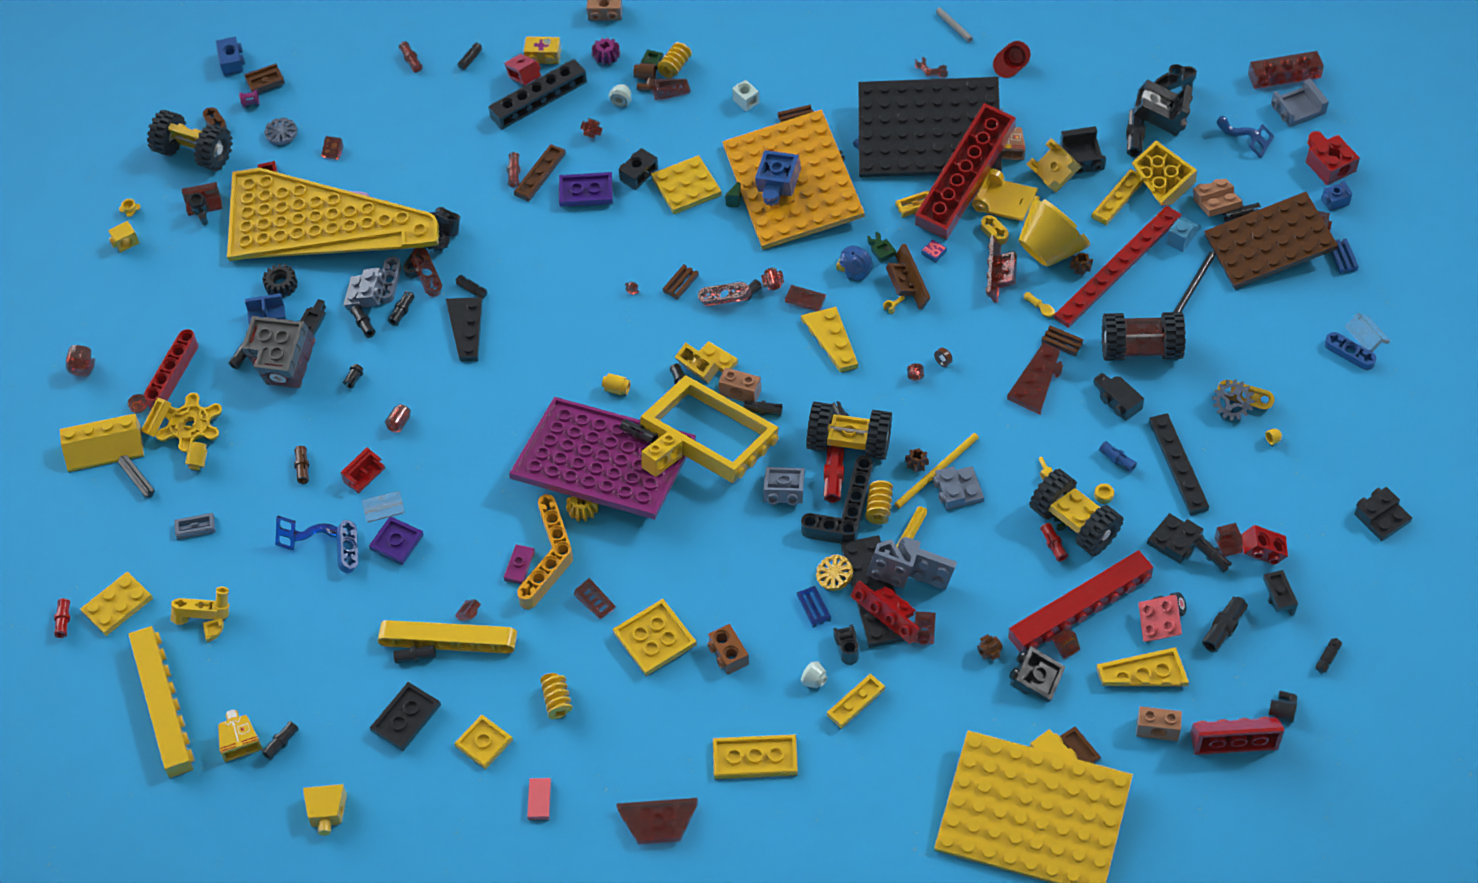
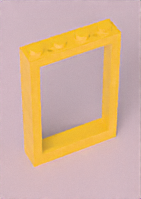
M686 375L640 417V424L644 425L645 429L657 433L658 438L668 431L683 441L682 455L731 483H734L738 478H742L749 467H753L756 461L761 456L763 457L767 450L774 446L779 439V427ZM689 394L757 432L760 436L732 462L660 420Z

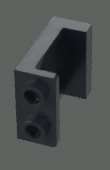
M1096 126L1061 131V147L1081 166L1075 174L1105 169L1106 157L1105 155L1102 156L1097 141L1098 131Z

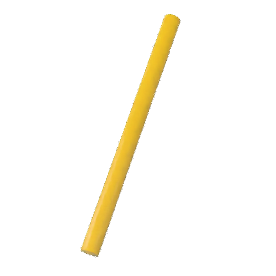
M973 433L899 498L894 505L900 509L933 480L936 470L944 469L976 442L979 436Z

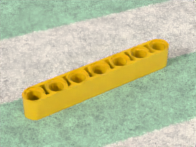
M385 620L381 622L377 642L386 647L411 648L416 646L419 648L434 645L437 650L513 653L517 630L511 627Z

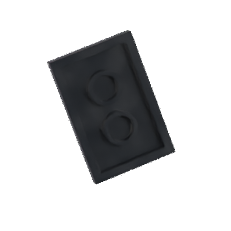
M407 682L371 725L370 730L401 751H404L438 710L441 703L436 698Z

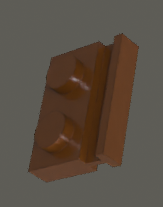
M276 63L244 74L251 92L257 90L260 93L285 84Z

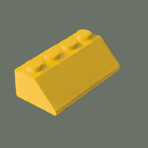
M136 414L60 429L61 447L68 472L116 463L119 461L120 456L125 455L130 459L144 457L141 425Z

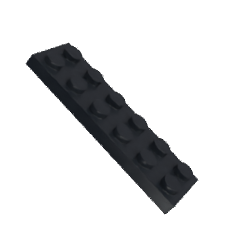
M879 535L841 543L843 557H846L853 567V576L850 580L852 589H854L856 582L861 581L874 592L886 586L896 594L893 585L866 575L877 544L881 543ZM856 602L869 648L905 641Z

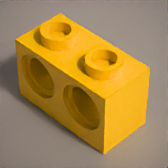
M668 431L641 451L642 468L653 476H658L682 458L683 441Z

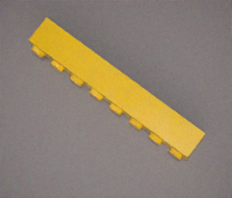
M152 626L128 633L164 769L169 778L192 771V762L195 759L192 750L187 748V745L190 744L187 732L183 733L182 730L185 727L184 719L177 712L181 708L178 699L173 697L176 690L173 682H169L168 679L171 676L169 666L164 664V660H167L164 649H160L159 646L162 643L159 632L155 633Z

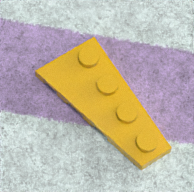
M836 307L801 315V321L807 325L810 333L816 337L822 349H825L828 357L840 373L858 368L857 359Z
M1176 647L1097 664L1096 667L1102 686H1188L1189 684Z

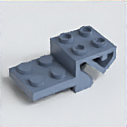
M904 537L901 538L898 547H896L892 539L878 543L866 575L903 589L908 577H911L917 581L946 590L957 562L919 548L921 542Z

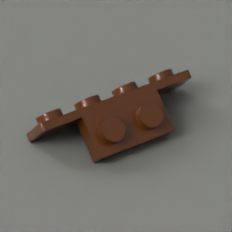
M902 244L895 256L898 263H888L886 270L897 295L913 296L918 308L924 309L930 300V295L907 245Z

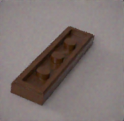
M550 144L514 190V196L530 202L566 155V150Z

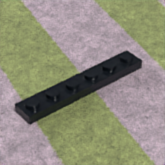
M1168 413L1149 417V424L1189 514L1193 515L1209 511V504Z

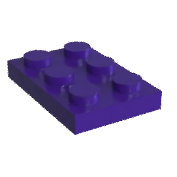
M612 172L559 175L560 207L613 204Z

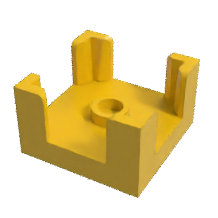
M1051 138L1045 144L1050 150L1038 162L1032 158L1026 165L1038 174L1050 189L1057 192L1081 166Z

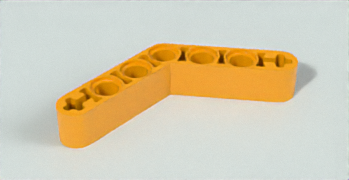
M549 494L542 495L538 499V506L552 549L517 590L520 606L524 609L535 607L573 561L571 545L555 498Z

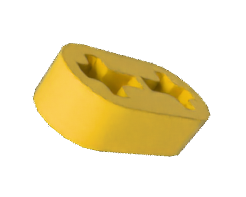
M987 215L982 218L981 230L995 244H1005L1008 241V230L994 216Z

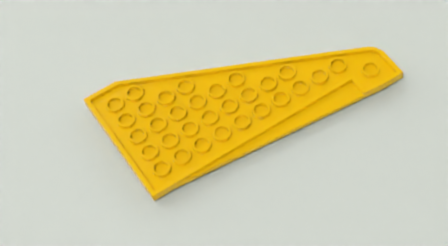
M263 168L232 172L227 258L229 261L249 258L421 248L439 245V225L435 216L429 212Z

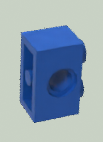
M236 36L216 40L223 76L244 72L242 65H245L244 56L240 55V53H243L241 43L237 42Z

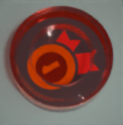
M135 394L128 400L129 409L134 413H141L148 406L142 394Z

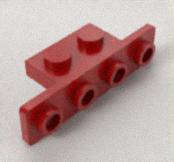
M861 581L856 582L851 598L911 644L919 631V627L908 618L914 615L916 609L886 586L874 592Z

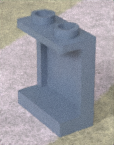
M1310 78L1304 80L1303 87L1284 95H1280L1277 91L1274 92L1271 100L1273 109L1279 113L1281 119L1289 127L1326 114L1329 103Z

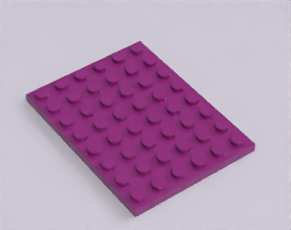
M554 397L511 469L509 478L655 519L687 457L682 455V458L655 477L642 468L641 451L648 447L650 443L642 439H635L633 435L620 430L621 422L624 419L637 425L640 424V420ZM679 431L696 441V435Z

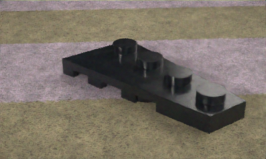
M482 297L445 298L459 360L478 361Z

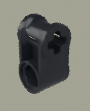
M438 207L435 212H429L435 216L439 225V231L448 236H455L459 233V214L453 213L444 207Z
M850 624L849 627L841 629L833 628L834 640L842 662L847 665L855 664L859 659V646L854 625Z

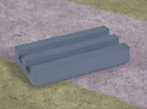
M209 513L174 520L176 538L183 539L215 533L214 514Z

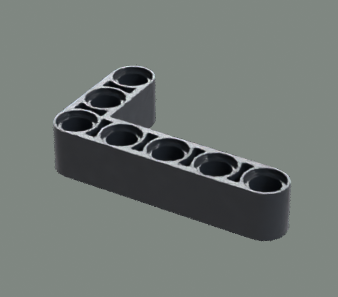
M859 456L855 461L842 518L807 513L801 518V532L804 537L838 544L857 540L868 496V487L873 474V461L869 456Z

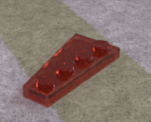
M1043 342L1008 393L1007 399L1041 415L1060 350Z

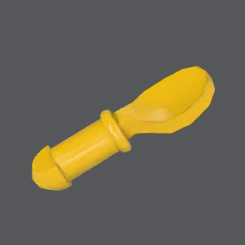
M1030 292L1024 293V299L1032 303L1036 308L1039 307L1043 316L1048 318L1054 316L1055 310L1052 306L1042 303V300L1037 299Z

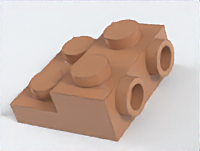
M1216 179L1212 183L1199 184L1193 188V201L1209 217L1243 206L1242 200L1234 193V186L1227 179Z

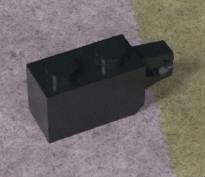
M1100 373L1094 378L1093 383L1100 391V399L1104 404L1109 405L1117 416L1127 421L1143 409L1144 397L1122 377L1115 376L1111 379L1105 374Z

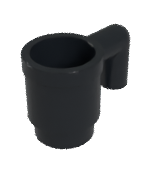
M195 192L189 197V205L192 212L199 217L201 224L207 225L206 213L209 211V204L201 193Z
M1280 690L1278 701L1271 700L1268 716L1293 723L1298 696L1294 693Z

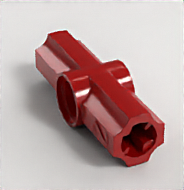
M837 446L827 448V461L824 466V500L829 503H836L841 500V486L844 481V448Z

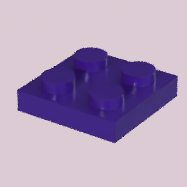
M390 516L370 543L369 549L403 565L424 534L422 530Z

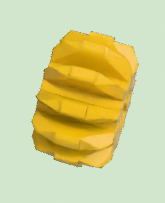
M573 496L568 497L566 500V511L571 519L576 517L578 522L581 518L585 522L588 517L593 519L594 513H598V503Z

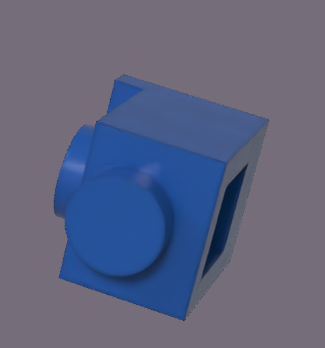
M1341 181V184L1324 188L1321 199L1323 204L1331 211L1350 205L1353 193L1346 182Z

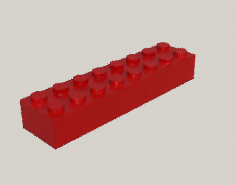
M986 103L983 104L916 212V226L946 240L949 238L1015 130L1016 117Z

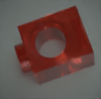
M915 611V624L919 627V631L914 642L922 645L934 644L936 613Z

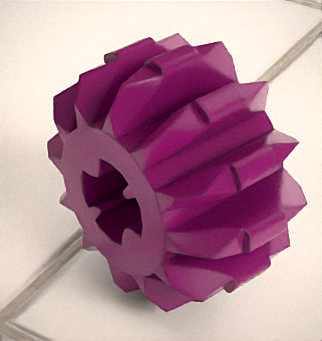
M601 37L600 41L595 40V43L592 45L593 60H596L597 64L602 63L604 66L608 63L611 65V62H617V58H620V46L616 43L615 39L610 40L609 37L606 39Z

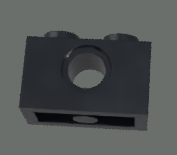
M640 148L632 154L629 160L619 167L620 181L637 190L651 176V173L658 170L657 157Z

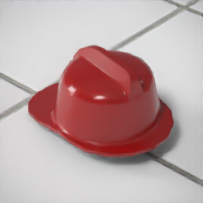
M1022 41L1009 43L994 57L993 69L995 73L1004 78L1012 77L1030 61V48Z

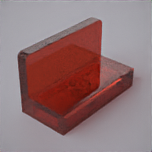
M217 182L181 189L188 216L195 215L189 205V197L195 192L201 193L209 204L208 212L223 208Z

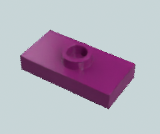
M515 545L504 575V581L522 584L525 581L535 553L534 548Z

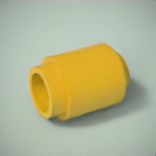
M611 373L603 377L602 387H604L606 392L622 396L623 394L627 395L630 390L631 380H627V377Z
M191 442V446H188L185 462L189 466L188 469L200 471V468H204L208 451L206 444Z

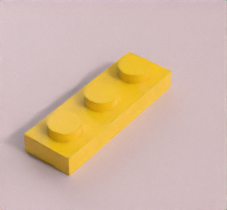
M870 673L827 711V716L842 729L885 691V686Z

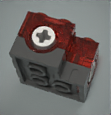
M252 316L242 350L250 359L265 384L301 388L302 379L304 378L307 363L310 360L312 347L316 339L305 322Z

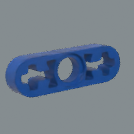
M1331 332L1326 336L1325 347L1364 370H1370L1374 367L1376 355L1370 350L1337 332ZM1352 348L1355 350V353L1349 354L1345 349Z
M350 520L342 521L337 528L338 567L344 573L353 572L358 565L357 527ZM343 543H348L352 550L345 549Z

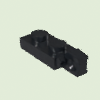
M318 299L314 307L307 308L300 319L309 328L304 342L305 345H310L325 318L326 306L323 300Z

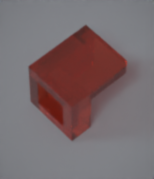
M1232 523L1217 527L1214 538L1221 554L1226 557L1242 553V535L1237 524Z

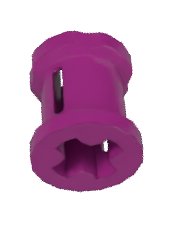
M257 90L245 94L239 93L242 108L252 104L260 105Z

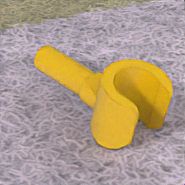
M900 296L893 302L891 300L885 301L883 303L884 310L890 307L888 313L893 314L897 304L903 301L905 297Z
M1039 457L1043 468L1040 471V476L1043 480L1053 471L1051 467L1046 465L1043 457Z

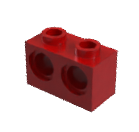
M1253 525L1242 533L1243 552L1245 555L1272 565H1276L1288 557L1285 535L1257 525Z

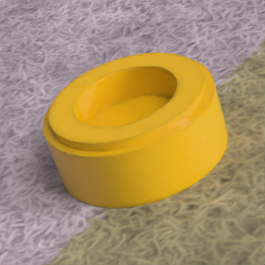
M1099 484L1095 488L1094 498L1096 501L1106 504L1113 500L1114 489L1112 486Z

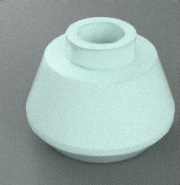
M617 85L609 92V99L614 105L625 107L631 103V91L626 85Z
M818 661L811 662L805 668L801 677L803 686L811 688L822 687L827 680L826 670Z

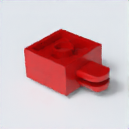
M1314 131L1309 134L1307 145L1310 148L1306 163L1327 186L1357 171L1360 157L1339 135L1326 139L1320 131Z

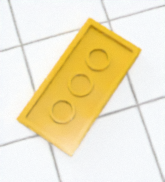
M796 734L713 738L714 779L798 775Z

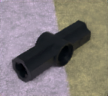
M1134 109L1129 110V121L1126 131V140H1128L1127 154L1137 158L1143 152L1145 125L1144 120L1133 115Z
M1233 596L1223 612L1220 611L1215 617L1211 629L1202 641V644L1210 652H1218L1227 637H1231L1240 618L1248 608V604L1243 598Z

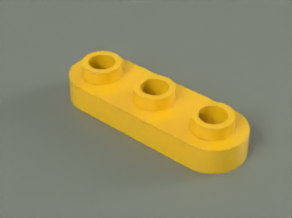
M1223 380L1220 383L1225 386L1226 380ZM1250 386L1248 392L1254 393L1250 399L1255 400V403H1250V406L1261 409H1269L1273 406L1275 398L1270 391ZM1231 387L1230 392H1233L1236 387ZM1241 393L1242 400L1247 402V398H1244ZM1236 394L1233 397L1225 395L1229 400L1239 402L1236 399ZM1263 396H1267L1269 399L1265 404L1261 402Z

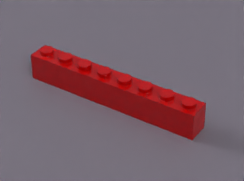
M1139 550L1011 626L1008 639L1019 652L1025 651L1030 646L1037 649L1042 643H1048L1053 640L1057 634L1068 631L1075 623L1083 622L1093 612L1098 613L1108 603L1116 602L1121 595L1129 594L1136 586L1150 581L1154 568L1153 565Z

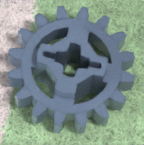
M1234 379L1231 384L1229 380H1226L1225 386L1220 383V391L1215 389L1214 392L1217 393V396L1212 397L1213 400H1217L1213 407H1219L1216 413L1223 412V418L1225 419L1229 415L1232 421L1234 416H1237L1238 420L1241 419V414L1247 416L1246 410L1253 409L1249 406L1250 403H1255V400L1250 399L1254 395L1253 392H1248L1250 386L1243 387L1244 381L1237 384V379ZM1229 387H1236L1233 392L1227 393L1224 391ZM1242 390L1246 394L1247 402L1241 398ZM1236 394V399L1242 404L1234 403L1231 405L1230 400L1225 395L1233 397ZM1220 398L1225 399V409L1221 405ZM1239 406L1243 408L1239 412L1231 413V411L1235 407Z

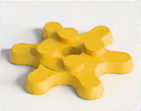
M190 393L186 396L185 404L182 407L174 408L170 406L164 417L168 419V425L157 431L156 438L161 442H166L172 438L179 439L178 447L184 453H187L191 442L198 438L204 437L211 441L216 440L219 436V431L216 427L210 425V421L221 415L222 407L217 403L208 407H201L199 405V395L197 393ZM188 421H194L192 427L186 426L185 424Z

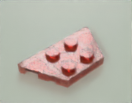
M698 798L616 803V807L638 845L680 842L697 808Z

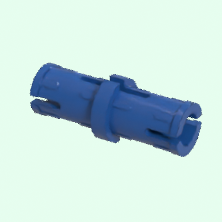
M1107 441L1103 442L1100 446L1099 452L1109 457L1114 464L1122 466L1129 473L1136 468L1137 462L1125 455L1121 449L1118 450Z

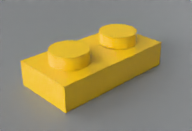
M709 341L699 350V352L714 361L722 373L725 367L733 369L738 364L736 357Z

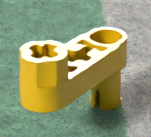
M226 587L216 588V601L186 598L174 599L171 602V621L177 625H183L189 621V618H227L229 616V589Z

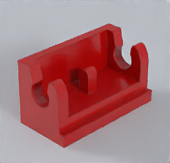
M367 447L340 473L343 482L359 494L385 469V465L380 462L382 459Z

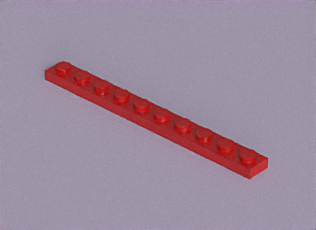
M1166 205L1054 314V319L1068 328L1072 326L1171 229L1176 220L1181 218L1182 214Z

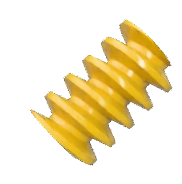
M674 43L657 65L661 75L668 79L676 76L685 65V62L692 56L691 49L683 43Z
M874 481L868 487L866 519L870 523L885 524L888 522V517L891 514L890 503L892 502L893 490L892 483L888 481Z
M557 673L544 674L540 682L542 684L545 705H547L548 718H562L573 709L570 704L571 699L568 697L570 694L567 690L568 685L565 683L566 677Z

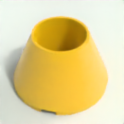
M1039 196L1033 199L1018 242L1039 263L1046 267L1052 266L1087 249L1091 245L1084 233L1080 235L1076 229L1077 225L1057 207L1045 199L1040 201Z

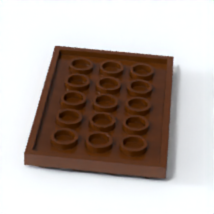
M1306 191L1204 231L1208 243L1216 254L1234 290L1338 249V244Z

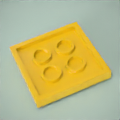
M699 155L651 173L653 182L673 215L722 196L721 189Z
M664 599L613 628L614 635L645 676L697 645L696 640Z

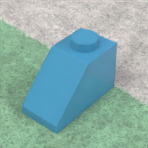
M1178 218L1169 230L1167 245L1183 252L1200 229V225L1185 218Z

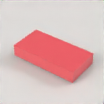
M530 778L528 820H549L551 778Z

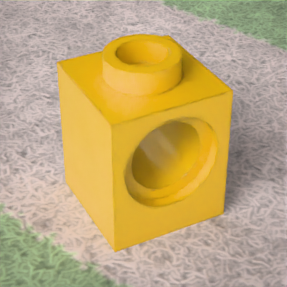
M128 221L108 230L111 236L108 239L112 247H117L120 253L139 244L137 235Z

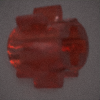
M588 118L587 121H582L580 129L584 130L583 135L595 139L596 135L600 136L603 130L599 126L601 122Z
M768 268L764 271V275H761L763 287L768 286L769 290H777L781 287V283H784L782 271H777L776 268Z

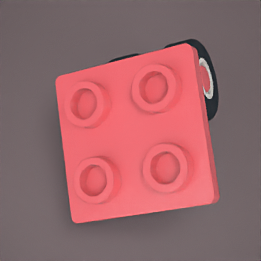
M1180 592L1171 593L1166 597L1157 596L1152 600L1139 602L1144 642L1182 634L1180 616L1186 614L1187 607L1185 598Z

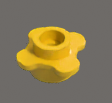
M126 199L121 203L119 211L131 217L141 207L133 199Z

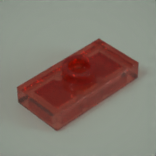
M791 285L785 297V302L810 310L820 311L825 302L826 294Z

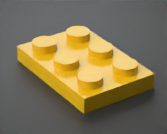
M126 572L80 608V610L107 636L150 602L153 597L129 572Z

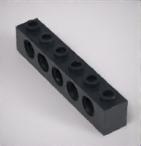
M572 59L489 105L490 118L503 130L587 83L586 70L575 59Z

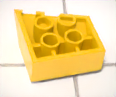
M1157 141L1132 162V166L1160 205L1173 204L1196 183L1197 169Z

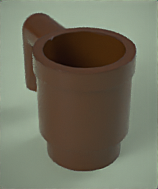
M640 63L634 65V78L647 80L646 84L637 83V90H652L653 81L656 79V64Z

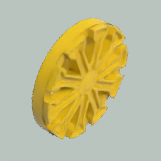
M831 555L826 557L817 567V581L824 589L829 591H837L844 588L853 576V567L849 560L843 556Z

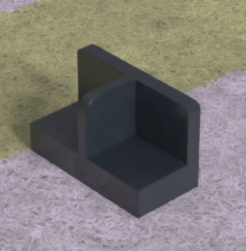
M1280 570L1264 574L1263 580L1269 592V604L1274 603L1277 612L1288 610L1290 616L1295 615L1298 602L1284 571Z

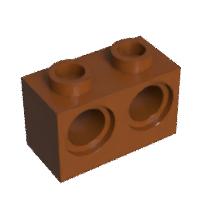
M730 624L708 633L709 642H707V646L712 654H716V661L720 669L724 668L727 675L749 665V655ZM731 656L736 657V658H734V659H728V657H731Z

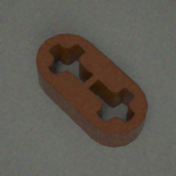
M209 107L203 111L202 115L207 125L218 124L220 127L227 129L225 120L216 108Z

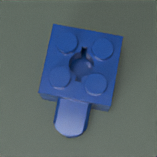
M764 150L755 181L758 192H763V201L766 205H776L781 195H793L801 171L799 155Z

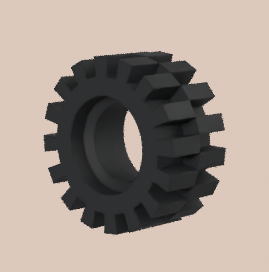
M278 264V267L273 265V269L268 268L267 272H264L262 279L268 295L281 294L282 298H286V294L290 296L291 291L293 293L296 291L295 288H297L298 282L292 267H288L286 264L282 267L281 264ZM278 279H286V281H284L283 283H274Z

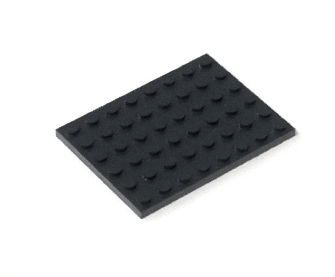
M999 77L858 82L859 177L940 175L983 104L986 103L1000 110ZM1000 153L991 169H997L1002 172Z

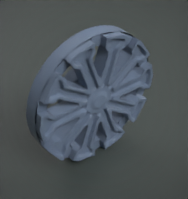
M281 117V119L276 118L268 123L264 133L269 143L285 145L295 139L297 127L293 120Z

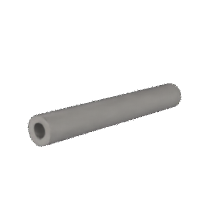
M941 8L936 10V13L967 42L973 40V37Z

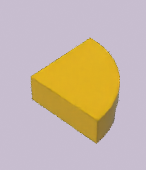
M220 618L203 623L207 643L213 641L221 634L224 627L223 619Z

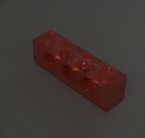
M1318 51L1250 62L1248 75L1254 89L1300 82L1309 78H1321L1324 64Z

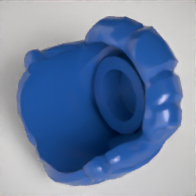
M852 245L842 250L839 263L845 268L846 278L857 281L865 279L873 267L871 256L859 246Z

